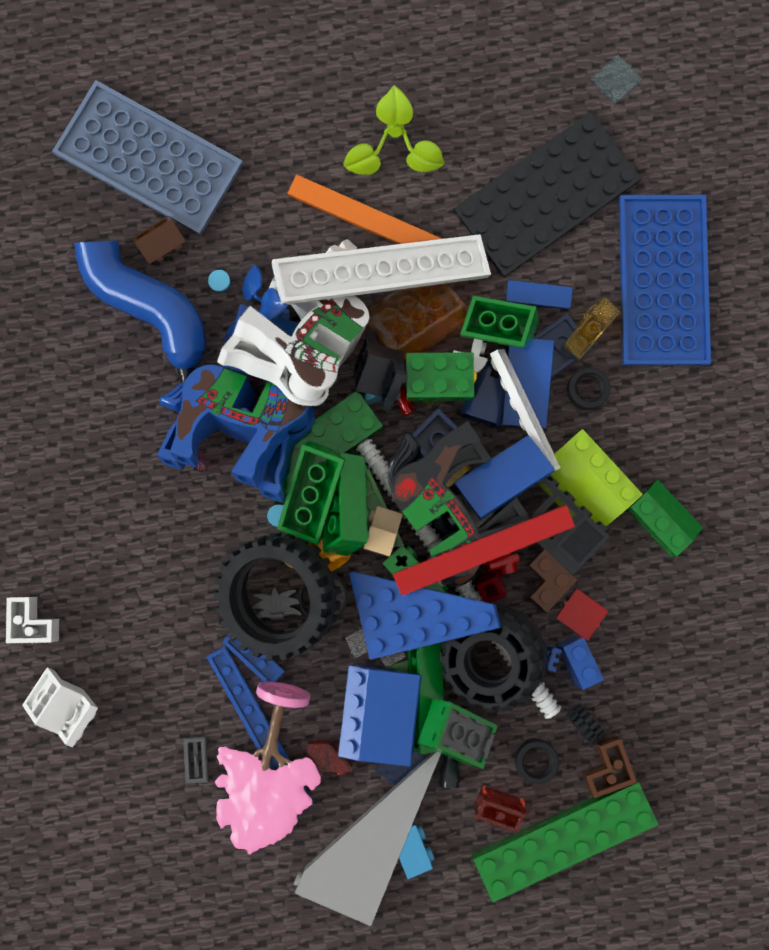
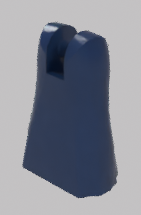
M486 362L475 381L473 401H465L459 415L474 422L481 419V424L499 428L503 414L505 390L500 383L501 377L499 373L497 375L498 378L491 377L493 366L490 362Z

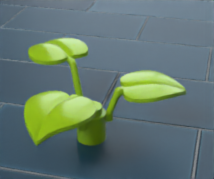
M395 85L380 99L376 107L377 117L380 121L387 124V129L384 130V135L377 149L373 151L369 144H359L353 147L344 159V167L347 170L361 175L374 174L378 171L381 164L377 154H379L387 136L390 135L397 138L403 135L407 148L411 152L406 158L410 168L417 172H430L439 169L445 163L440 148L431 141H420L414 146V149L411 147L404 124L411 121L413 108L406 95Z

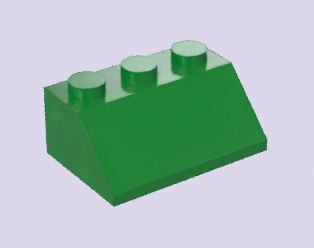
M473 296L460 335L462 337L525 348L532 341L539 322L537 308L535 306Z
M657 479L627 511L670 557H677L694 541L703 527Z

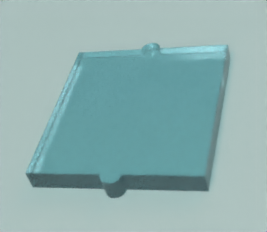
M619 55L615 56L591 79L601 90V94H605L614 104L642 80L632 69V66L628 65Z

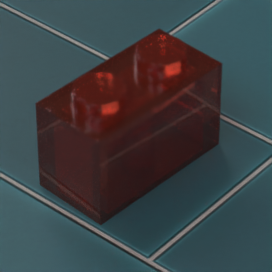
M482 785L474 803L475 818L518 833L526 817L525 800Z

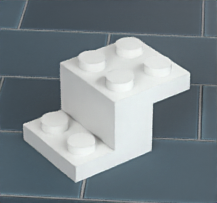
M48 667L22 705L35 725L57 733L65 745L73 747L77 740L82 737L84 729L95 717L98 709L82 688L62 680L53 669Z

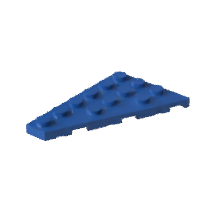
M358 572L349 573L370 660L501 627L496 604L424 587L401 596L394 580Z

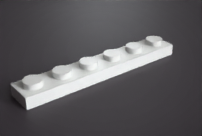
M505 349L490 353L492 358L491 364L499 372L501 377L500 383L503 389L508 391L511 398L510 404L520 417V426L552 464L555 471L560 469L561 467Z

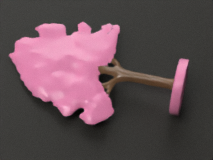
M264 681L257 686L256 694L258 697L266 702L275 704L267 740L263 748L255 751L253 755L248 752L228 749L227 747H220L218 749L219 755H217L219 765H224L227 775H220L215 783L217 787H225L226 792L229 794V799L218 800L216 819L222 829L226 825H231L232 834L230 838L235 848L246 849L250 855L269 844L274 845L292 832L294 825L298 822L297 815L302 814L303 810L312 805V799L305 792L304 786L307 785L310 790H314L321 782V776L316 765L310 758L305 757L304 759H297L292 762L280 755L278 751L277 741L284 708L308 706L311 696L308 691L287 683ZM260 754L263 755L262 760H258ZM271 756H274L279 764L277 770L270 769Z

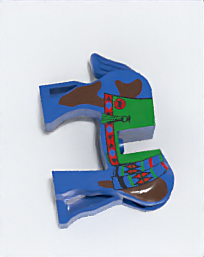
M204 365L194 370L185 381L159 398L161 406L180 412L176 422L171 425L157 456L164 465L183 470L185 465L197 468L199 463V443L218 429L224 434L248 444L231 471L236 481L257 487L263 497L283 503L285 499L284 482L289 472L291 451L294 445L312 428L314 410L312 406L292 402L277 385L267 382L252 413L251 409L257 396L247 376L217 365Z

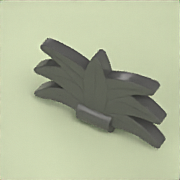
M274 587L271 595L254 594V597L261 599V601L253 605L252 609H263L256 615L258 619L267 617L271 621L285 620V616L291 614L303 615L298 609L290 607L299 604L298 599L290 597L297 592L296 589L279 594L277 588Z

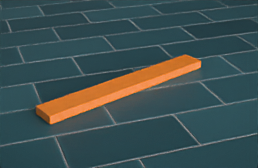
M297 174L287 193L288 196L396 244L442 239Z

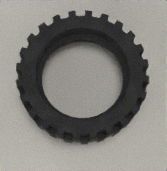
M281 533L265 535L238 547V550L228 556L229 561L222 563L220 567L223 574L217 576L215 584L219 585V590L214 592V599L219 600V606L215 607L216 614L221 613L224 620L220 622L222 628L227 627L231 632L228 637L232 641L237 639L241 643L239 648L243 651L247 649L253 650L252 656L259 658L265 654L266 660L271 661L279 656L281 660H287L293 655L296 657L327 635L331 630L329 626L337 620L338 616L334 612L340 608L341 601L336 600V595L341 593V587L335 586L334 579L338 575L336 571H330L328 564L331 561L329 558L323 559L319 555L321 549L318 546L309 547V541L304 539L295 540V536L291 534L281 536ZM266 559L281 560L294 568L304 580L310 598V611L308 619L299 629L289 633L278 632L263 624L254 614L247 597V579L250 570L257 563Z

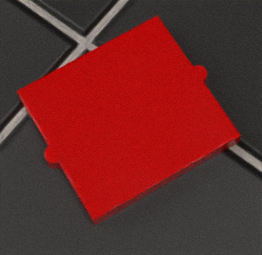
M576 588L569 600L564 602V607L556 619L588 641L596 628H600V623L608 610Z

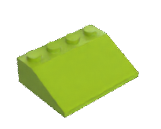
M583 429L554 454L561 468L550 476L560 484L557 488L563 493L567 490L576 499L573 503L579 508L584 506L591 512L592 516L590 518L596 524L600 521L605 526L609 525L643 495ZM541 481L538 483L549 496L553 494ZM559 498L554 501L559 507L565 505ZM568 507L570 515L573 518L576 514Z

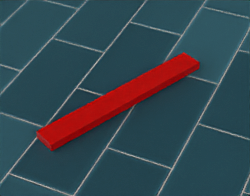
M563 505L395 572L393 576L400 594L403 596L571 529L575 525L567 505Z

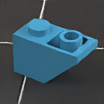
M415 821L411 826L399 856L407 879L433 869L431 861L435 860L431 848H426L423 840L426 839L422 826L417 827Z

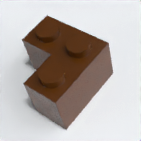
M545 549L541 550L527 565L542 580L528 598L546 613L577 581Z
M614 735L598 741L595 745L602 764L582 771L589 793L596 798L637 783L621 738Z

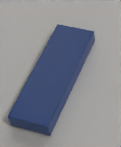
M508 280L506 301L518 304L531 303V305L538 307L570 310L573 287Z
M227 636L222 641L263 682H276L284 674L285 670L275 660H266L265 654L257 658L252 656L253 650L247 649L243 651L240 649L241 643L237 639L232 641Z

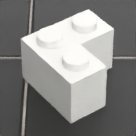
M37 597L7 598L6 643H49L59 641V619H37Z

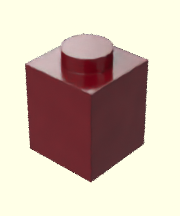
M498 569L477 576L476 587L484 602L491 603L506 597V585Z

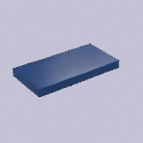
M532 339L525 348L509 346L508 358L541 427L547 428L555 341ZM505 391L502 425L520 426V417L510 404L511 398L508 391Z
M528 435L454 482V486L477 517L482 520L553 474L555 468Z

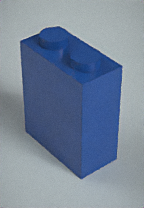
M574 635L555 644L556 648L562 650L560 656L575 686L584 690L604 680L584 637Z

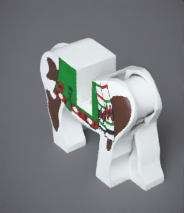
M274 277L269 288H274L278 291ZM356 296L290 304L301 319L292 336H288L250 306L239 318L234 334L222 347L217 362L223 366L239 368L249 375L274 383L289 400L296 404L317 406L324 403L328 396L329 388L337 378L338 368L354 351L369 321V312L365 304Z

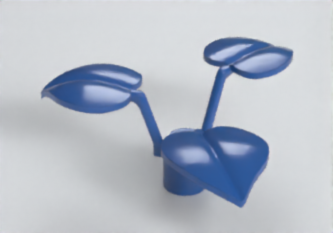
M253 264L243 282L242 293L244 299L251 301L254 297L261 302L260 314L270 322H273L277 317L289 320L290 312L286 309L288 306L286 303H281L276 289L269 288L262 298L259 297L258 292L262 288V274L259 267ZM234 323L230 325L225 334L224 345L231 337Z

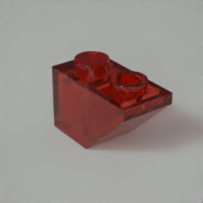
M308 740L307 758L314 762L320 775H325V772H334L335 775L342 776L352 772L353 763L348 758L338 756L339 748L331 740Z

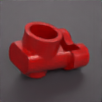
M513 552L481 565L484 571L499 569L500 574H509L518 571L516 563H519L520 560L518 553Z

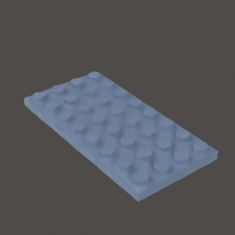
M97 80L94 81L52 150L53 154L160 214L166 217L170 216L173 221L200 236L244 164L241 159Z

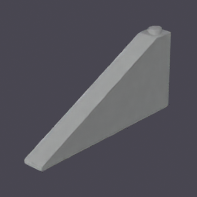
M430 753L308 863L303 873L298 871L293 885L297 886L295 894L371 926L441 753Z

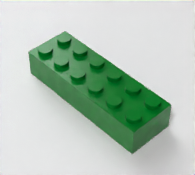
M359 391L354 392L316 418L310 431L294 445L291 451L289 472L284 482L285 497L289 490L302 444L312 441L331 448L338 454H348L357 448L359 444L383 430L382 424Z

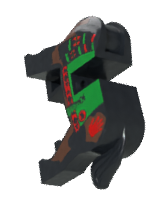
M468 421L437 440L432 449L419 460H417L421 453L419 443L411 432H406L403 435L401 444L392 457L388 468V484L394 502L416 531L446 511L448 513L445 516L454 528L428 545L431 558L531 519L516 497L476 528L464 505L446 486L450 477L462 467L475 463H486L491 460L481 444L480 438ZM481 565L443 579L441 582L448 586L465 585L475 577Z

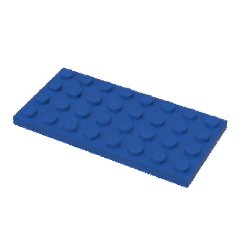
M620 195L622 366H709L711 364L706 195Z

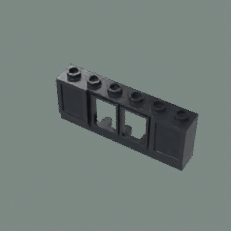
M549 476L541 482L553 494L536 510L531 518L543 514L559 498L576 514L572 518L575 527L558 533L552 540L548 537L537 543L551 554L569 573L574 575L609 539L610 536L607 534L609 529L600 521L596 524L590 518L592 513L584 506L579 508L573 503L576 499L567 490L564 493L557 487L560 484L552 476Z

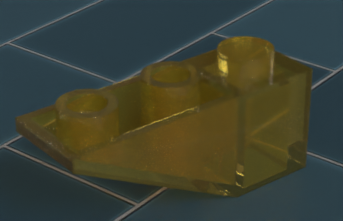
M606 297L595 302L564 343V346L580 360L621 311Z

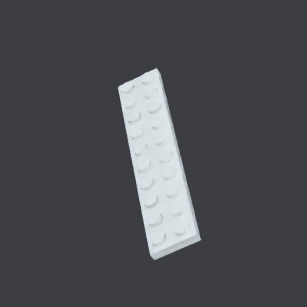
M481 235L273 259L271 263L282 304H295L488 278L491 275Z

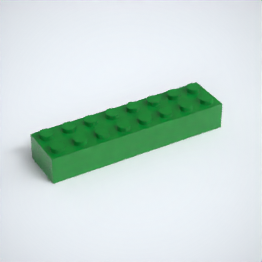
M637 781V783L580 802L472 853V857L494 903L659 824Z

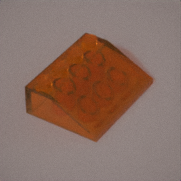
M446 283L395 290L368 308L369 321L367 325L373 333H376V338L382 346L402 351L403 360L406 361V353H423L461 328L468 310L463 301Z

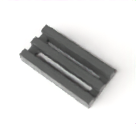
M206 736L183 738L185 784L209 782ZM193 742L195 778H191L189 743ZM198 742H201L203 778H200Z

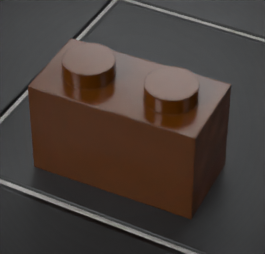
M167 216L132 238L148 264L152 262L156 264L165 258V254L170 251H178L183 247L182 244L186 242L170 216Z

